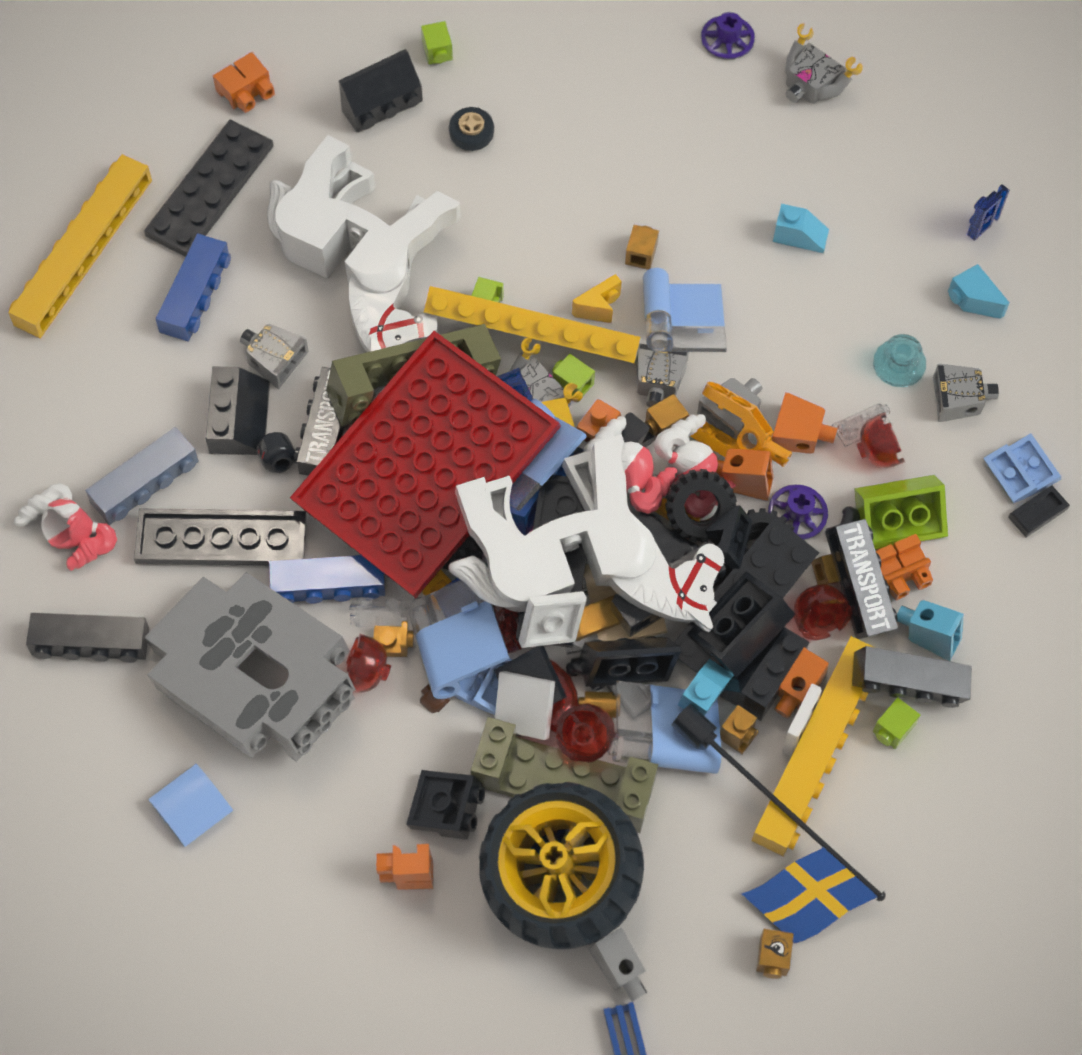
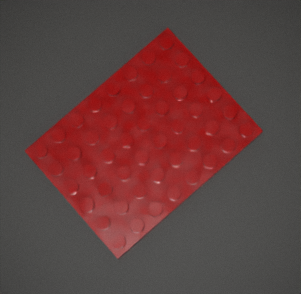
M433 331L291 495L290 499L416 599L469 536L455 494L456 486L482 477L485 478L487 483L510 476L512 483H514L560 429L561 425L447 339Z

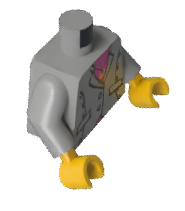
M802 23L797 28L799 38L797 41H794L786 60V85L789 87L786 91V96L794 103L801 97L810 103H816L821 99L837 97L852 80L851 76L862 72L863 66L859 63L854 69H851L852 65L856 62V58L849 57L844 67L811 43L805 45V41L810 40L814 32L811 27L807 35H802L801 32L805 26Z
M525 338L521 343L523 353H520L516 358L505 383L529 401H532L534 398L540 402L565 398L568 407L571 406V401L579 402L583 398L582 392L577 391L572 396L573 390L578 385L569 383L563 389L536 358L531 360V355H536L540 352V344L536 343L533 349L529 350L532 338Z

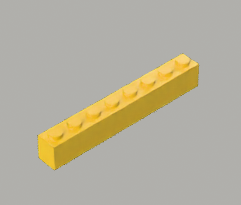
M121 154L116 162L111 164L108 174L103 181L98 182L95 192L89 200L83 203L81 211L75 220L70 221L67 231L61 239L55 242L52 252L47 259L40 263L37 273L26 282L24 291L19 298L11 303L8 314L13 326L41 339L152 182L147 165Z
M433 286L429 287L424 313L474 325L485 324L490 329L630 363L635 362L641 338Z
M850 636L773 793L805 824L813 810L808 807L811 799L815 798L818 800L825 785L820 780L824 773L830 775L837 760L832 755L836 748L842 750L848 734L844 733L847 724L853 726L860 712L856 708L858 701L862 700L865 702L869 694L863 692L861 687L852 686L853 659L855 651L865 646H874ZM770 800L751 841L784 857L787 848L793 850L801 835L796 832L799 825Z

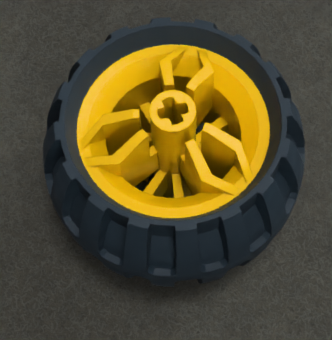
M545 783L534 786L533 789L525 793L517 794L508 801V804L498 815L495 814L488 825L484 841L481 843L479 877L489 907L509 931L524 941L540 947L573 949L590 945L603 939L624 922L641 891L644 874V856L642 845L633 823L621 807L612 799L597 790L577 783ZM569 829L568 835L565 838V846L559 842L557 837L558 830ZM544 835L548 837L549 842L547 844L541 838ZM588 837L596 843L595 845L582 846ZM535 843L542 848L540 855L531 849ZM599 860V867L578 865ZM525 864L545 866L541 868L525 870ZM582 875L586 880L594 881L589 889L581 882ZM543 883L534 895L530 892L529 885ZM560 884L566 895V902L553 903L558 892V885ZM577 886V888L582 893V895L579 897L576 896L575 891L573 889V887Z

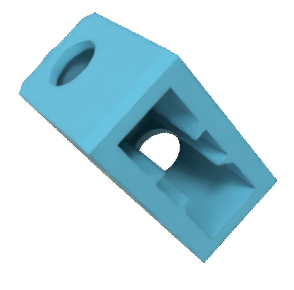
M925 600L920 601L916 610L902 605L897 613V622L909 626L908 639L911 642L948 661L952 659L962 640L963 613Z

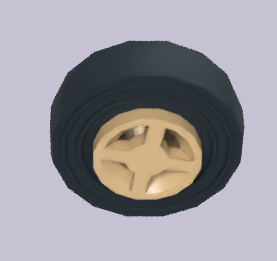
M462 108L455 112L450 119V138L457 147L463 150H480L493 139L494 123L492 117L481 108Z

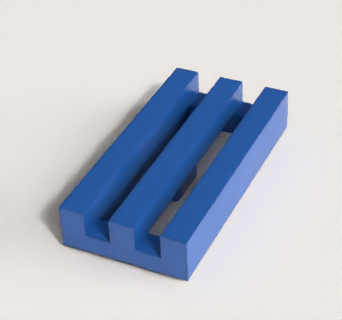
M630 1002L623 1006L617 1005L614 1008H604L603 1012L614 1055H621L612 1019L613 1015L618 1016L627 1055H634L624 1017L625 1012L629 1013L639 1055H647L634 1003Z

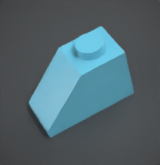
M781 203L773 242L824 253L829 228L809 210Z
M978 264L953 277L948 289L952 302L958 304L965 312L1000 319L1005 316L1010 303Z
M709 659L685 690L677 705L685 709L689 704H692L705 716L733 675Z

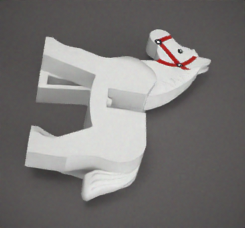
M327 135L306 161L302 176L294 188L278 180L270 182V201L267 212L268 224L274 236L280 241L284 256L290 262L328 278L350 249L353 250L345 260L349 286V302L356 334L366 352L428 338L433 331L438 333L437 320L434 316L430 314L412 316L410 313L399 309L409 292L411 264L416 253L433 241L442 229L458 222L461 218L460 202L439 191L427 199L416 195L406 215L389 226L370 212L352 204L357 199L370 194L374 190V174L368 169L352 162L349 145ZM345 168L344 170H342V171L335 177V175L337 174L338 171H340L341 169Z
M622 434L595 442L590 451L567 457L563 460L562 467L585 512L553 520L533 530L526 536L518 530L511 516L509 502L513 483L510 476L487 483L485 478L482 477L457 485L455 490L469 535L483 551L488 567L481 559L470 556L451 562L449 571L462 580L482 600L515 612L526 611L529 597L571 592L575 583L564 553L579 548L578 544L581 543L596 586H611L617 594L642 610L673 621L694 622L704 631L710 632L713 625L709 612L717 603L714 600L713 583L723 566L724 555L722 550L716 545L706 544L697 551L693 561H686L674 569L668 565L651 532L628 508L626 475L621 463V452L624 444Z

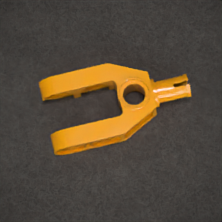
M707 382L702 394L718 404L719 409H726L742 419L741 422L744 423V428L738 434L736 440L705 421L703 427L699 428L690 437L710 446L713 451L723 457H726L727 450L730 448L770 451L772 460L781 465V467H784L789 461L788 457L792 456V452L772 441L774 431L758 407L720 384ZM749 433L755 435L757 439L756 445L749 441Z

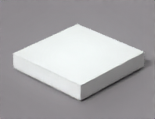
M584 592L529 597L518 640L521 647L575 642L587 599Z
M507 671L499 672L495 719L516 724V734L541 740L549 739L555 681Z
M813 683L811 684L787 732L782 753L790 757L792 756L818 704L822 691L821 687Z

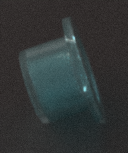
M898 334L878 347L873 357V367L877 376L883 382L894 387H907L914 385L923 377L926 371V358L920 342L915 337L908 334Z

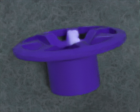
M726 12L710 19L703 26L701 40L704 47L711 54L720 58L734 59L742 57L752 49L755 42V34L749 23L738 14ZM712 24H716V30L707 31ZM706 36L710 38L718 37L711 46L706 40ZM750 36L749 44L747 45L741 38ZM724 43L726 44L727 54L718 52L715 49ZM735 43L738 48L743 50L732 54V44Z
M798 484L785 486L779 489L770 500L768 513H771L774 506L785 510L786 513L783 516L787 518V521L790 519L793 521L794 533L797 534L800 522H804L812 530V532L807 534H797L803 540L819 534L827 523L828 508L824 498L816 490L808 486ZM786 492L789 493L787 502L777 501L780 495ZM815 498L820 503L822 509L814 508L816 503ZM811 515H823L822 522L818 527L813 523Z

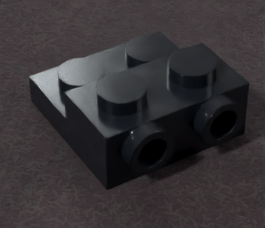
M421 770L406 825L410 829L437 832L442 837L468 840L469 833L474 832L477 827L478 820L475 815L477 804H482L485 798L483 784L474 775Z

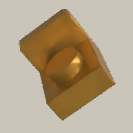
M402 621V626H374L373 656L408 657V647H413L414 630H409L408 621Z

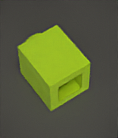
M446 22L422 25V44L428 65L453 60L452 42Z
M571 354L564 360L560 359L552 369L553 378L563 389L569 383L578 385L573 390L572 396L577 391L582 392L584 396L594 385L595 371Z
M897 697L876 722L872 732L876 734V738L882 744L892 746L896 750L916 726L921 714Z

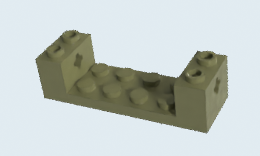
M485 324L441 334L442 337L496 376L501 357ZM427 338L332 361L326 392L341 427L353 425L371 404L374 390L386 386Z
M487 717L470 772L471 775H474L483 784L482 787L485 790L510 797L525 793L533 789L534 786L545 783L571 782L597 790L612 799L629 817L637 833H641L656 780L658 764L629 757L627 767L619 766L516 737V724Z

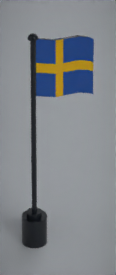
M689 704L677 716L671 726L696 749H699L701 746L707 749L711 745L823 847L794 861L763 885L741 893L781 931L794 933V943L804 941L819 934L848 911L875 898H877V901L885 899L886 894L884 891L881 893L714 741L717 738V735L714 733L717 727L692 704Z

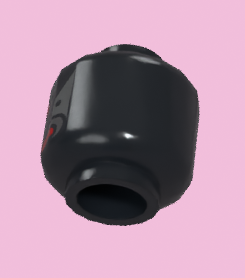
M282 432L268 433L259 440L256 446L257 454L266 470L282 473L292 466L295 449L286 434Z

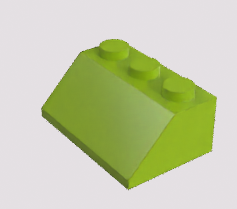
M935 475L854 488L856 509L859 511L860 520L866 519L868 526L872 529L875 549H881L890 544L893 545L895 542L917 534L920 541L948 537L945 485Z

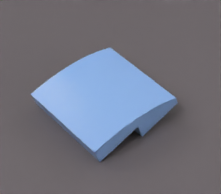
M1031 433L1010 446L1006 444L983 458L1013 503L1026 499L1061 480V475Z
M510 658L507 661L460 680L461 689L454 697L495 715L498 679L494 669L513 659Z
M197 763L148 799L184 847L233 811Z

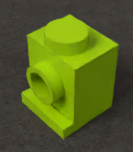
M478 277L471 296L500 303L504 298V283Z

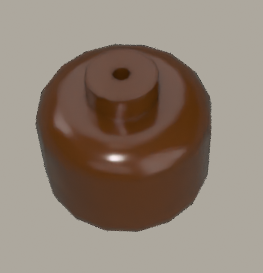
M429 683L420 691L423 694L419 700L420 704L431 713L441 711L450 701V698L436 699L432 694Z

